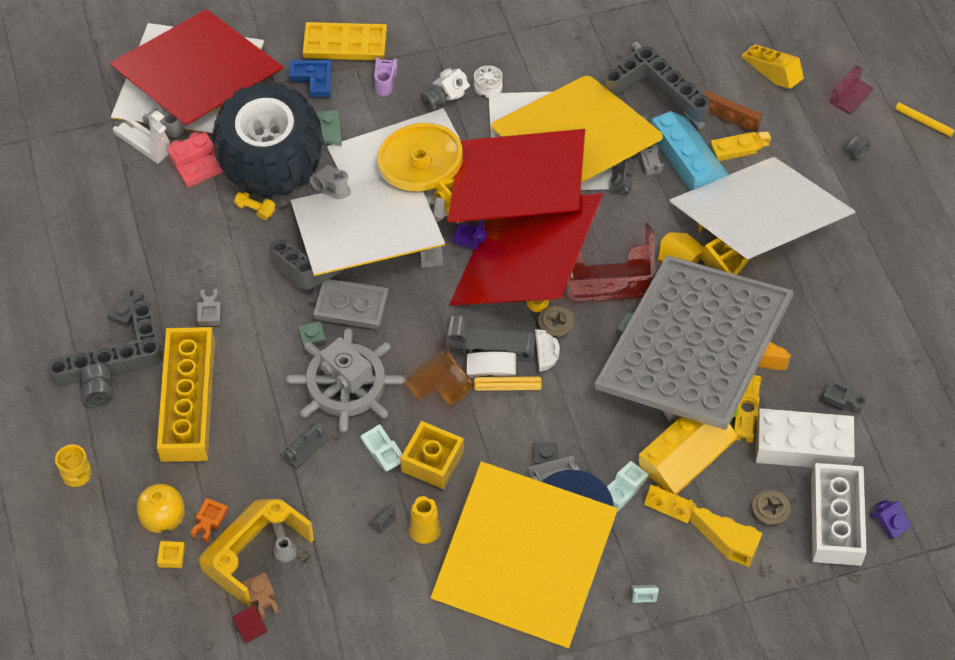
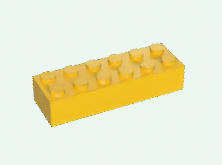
M212 327L166 328L157 450L161 462L208 461L215 339Z

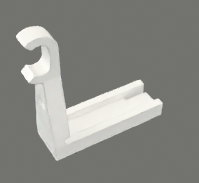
M154 111L148 117L150 131L129 116L124 118L125 123L123 122L120 126L113 128L115 135L156 163L161 162L168 155L167 148L170 147V141L164 131L166 127L159 122L164 116L158 111Z

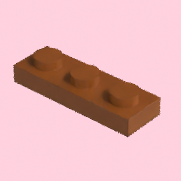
M705 90L704 94L709 98L710 114L757 133L761 124V113Z

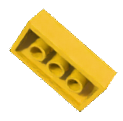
M681 416L639 454V467L649 474L651 480L666 491L677 495L734 443L738 436L730 424L727 430H723Z

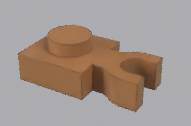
M266 573L243 581V585L248 588L252 606L259 604L258 611L261 619L266 618L264 609L267 607H271L274 614L279 612L276 602L271 599L275 597V593Z

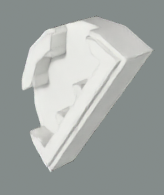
M535 329L539 372L550 369L556 364L559 359L560 346L558 340L547 334L545 330Z

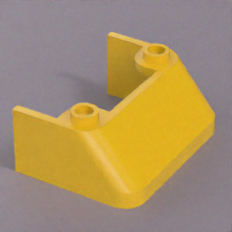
M280 499L255 500L201 554L199 558L200 568L203 573L249 608L252 603L248 588L232 576L239 564L237 555L269 522L280 523L283 521L312 543L314 540L312 523Z

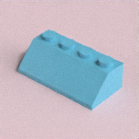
M670 111L652 118V125L663 134L662 140L657 142V145L691 192L730 177L687 117Z

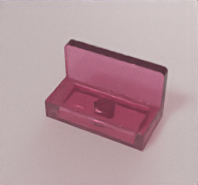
M857 65L833 89L830 104L849 115L860 106L873 90V87L860 80L863 69Z

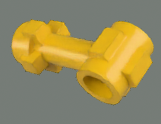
M238 192L234 203L241 209L249 207L257 210L256 215L262 220H268L275 212L276 205L273 201L264 199L263 203L250 199V194L246 192Z

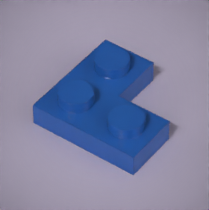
M290 60V82L310 81V97H331V60Z

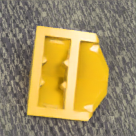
M670 232L661 240L658 262L662 264L668 255L697 264L701 260L700 256L704 246L687 233Z

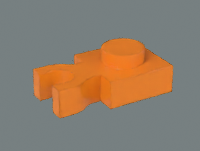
M206 498L196 516V521L199 524L193 527L190 532L191 537L196 538L198 533L205 532L203 541L208 543L211 539L212 528L219 530L229 511L228 506Z

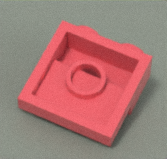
M194 132L189 136V139L182 142L179 140L174 141L167 148L169 159L187 188L223 172L215 157L214 145L206 132Z

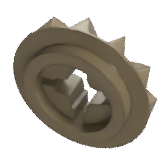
M550 306L540 313L538 326H540L541 330H545L547 334L560 338L562 335H568L569 331L573 329L574 317L565 307ZM559 317L560 324L553 327V322Z
M775 490L760 492L755 496L752 503L753 514L758 518V522L763 521L767 526L770 524L778 526L781 522H786L791 511L790 502L787 497ZM768 503L771 507H776L774 515L770 510H765Z

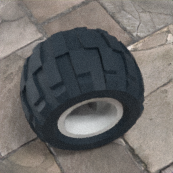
M264 82L253 83V86L242 87L235 91L233 97L226 99L221 105L214 121L212 135L215 157L228 179L249 194L258 193L261 197H272V195L276 194L286 195L293 192V189L297 186H303L309 181L312 172H315L320 162L324 142L321 122L313 106H310L307 99L296 89L290 90L285 84L276 82L274 84H264Z

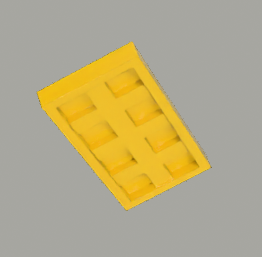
M306 22L303 58L376 60L377 57H380V59L385 60L387 24Z

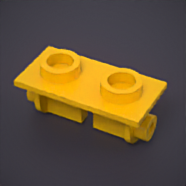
M650 485L644 505L687 524L689 523L693 507L697 505L691 499L687 500L661 489L659 485L657 487Z

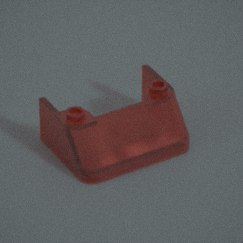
M644 223L645 245H636L629 250L627 256L628 263L585 266L584 257L580 252L566 284L568 297L575 302L643 297L655 277L654 231L649 223Z

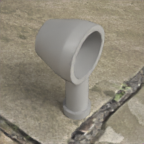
M283 521L280 523L271 522L277 539L273 545L274 558L282 563L292 561L297 555L296 544L293 540L286 537L282 525ZM282 544H287V545H288V546L285 547V548H281V547H280Z

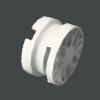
M494 66L478 68L474 73L475 92L480 96L486 95V98H492L500 94L503 89L501 70Z

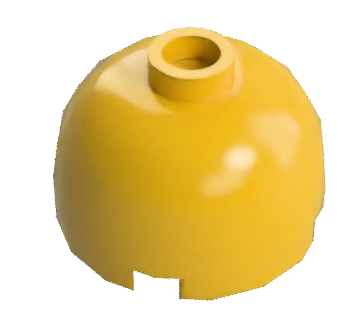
M154 484L147 487L140 494L137 500L136 513L141 525L148 531L154 533H161V531L167 529L170 531L175 529L185 516L184 501L174 487L166 484Z

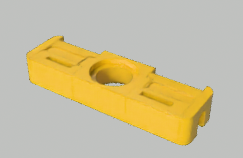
M753 376L738 406V416L735 417L734 431L738 436V441L741 438H744L745 442H753L754 428L760 400L758 396L762 381L761 376ZM743 404H750L754 410L746 412L741 406Z

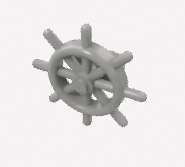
M351 329L344 331L343 339L339 337L322 351L311 342H307L304 348L314 357L309 364L307 374L289 375L286 378L288 384H307L312 402L300 411L301 417L307 418L320 408L329 414L339 416V430L341 432L348 430L349 416L361 414L370 408L381 418H386L388 411L378 403L385 385H402L406 381L402 375H385L383 364L379 358L390 350L391 346L389 343L385 342L376 350L371 351L362 345L352 343L353 332ZM322 369L327 375L318 374ZM317 384H333L323 393L317 387ZM363 384H373L368 393L361 388ZM339 391L341 392L340 402L330 399ZM350 392L360 399L349 402Z

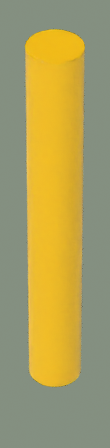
M900 102L895 107V110L949 137H952L955 132L954 129Z

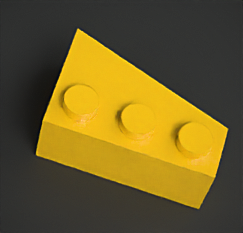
M719 238L705 245L700 256L707 267L739 275L750 261V259H746Z

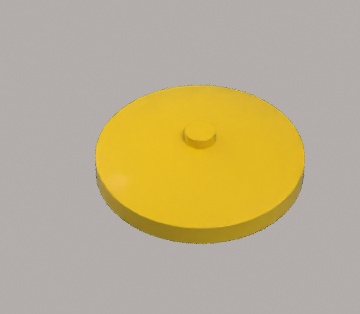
M415 123L404 126L390 134L381 144L378 151V165L383 178L392 186L406 191H426L437 188L438 182L452 179L459 171L463 162V150L458 136L447 127L435 123Z

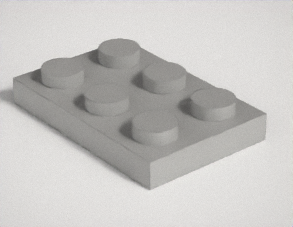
M328 279L322 282L313 314L314 320L380 330L389 288Z

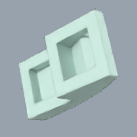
M380 424L360 436V440L386 473L401 464L402 452L394 440H390Z
M632 461L624 466L617 473L615 480L607 486L612 495L614 507L618 508L617 512L634 496L649 477L646 471Z

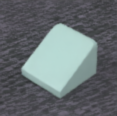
M632 585V602H656L659 592L656 585Z

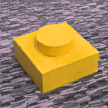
M160 541L157 559L158 567L183 568L185 543Z

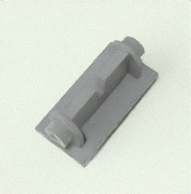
M572 455L530 466L528 469L531 479L542 482L553 473L563 470H579V467L575 465L574 456Z

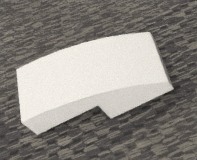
M510 352L467 354V375L469 378L492 375L493 377L515 376L516 354Z

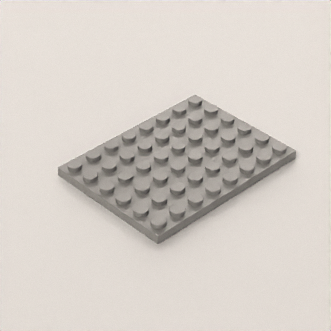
M667 255L595 382V389L727 430L793 298V291Z

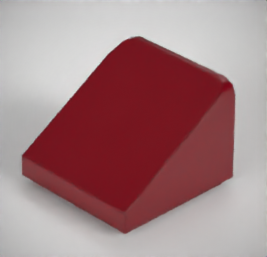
M251 606L232 617L245 644L267 632L255 606Z

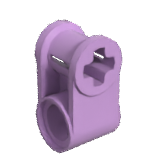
M380 57L376 58L374 81L375 92L378 95L387 96L393 92L395 77L397 76L398 59L382 60Z

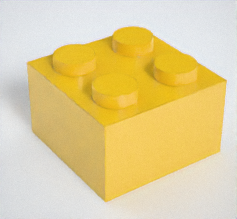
M421 421L400 458L401 472L444 490L464 453V438Z

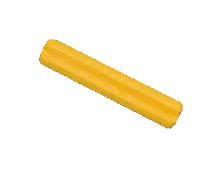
M539 376L474 378V389L476 391L540 390L542 387V379Z

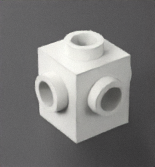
M460 68L444 70L440 73L441 77L432 83L433 86L437 85L441 88L446 100L460 98L465 94L464 90L470 86L466 75Z

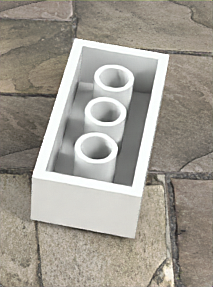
M759 409L756 421L755 463L814 468L815 463L852 466L855 457L854 416Z
M815 463L811 475L812 562L861 566L866 555L863 466Z

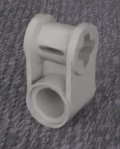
M157 102L153 104L154 108L142 117L145 124L150 127L148 117L154 111H158L164 116L159 122L166 127L164 131L167 136L176 138L184 132L182 122Z
M325 165L310 177L312 187L318 192H323L336 199H343L351 194V189L347 185L348 174L343 170Z

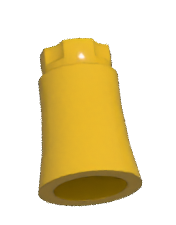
M426 496L417 498L411 507V520L408 531L411 538L418 543H432L438 539L442 531L437 506L433 499H428Z

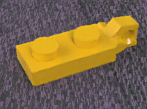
M750 132L711 140L710 146L718 161L757 154V151L761 150L762 147L770 145L771 137L769 132H759L758 134Z

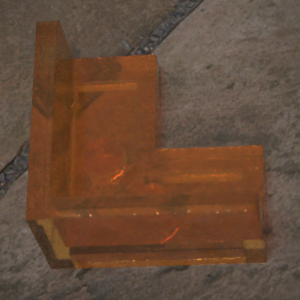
M446 349L411 371L405 380L406 385L418 400L437 388L450 406L468 395L473 385Z

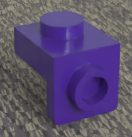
M480 221L478 226L460 222L452 242L478 250L480 243H484L487 236L485 222Z
M883 500L874 506L876 509L869 513L871 518L879 519L889 538L897 537L912 526L899 501Z

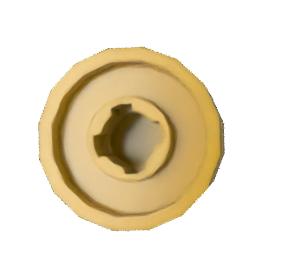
M71 444L62 447L57 452L55 463L66 485L80 487L90 480L92 469L82 447Z

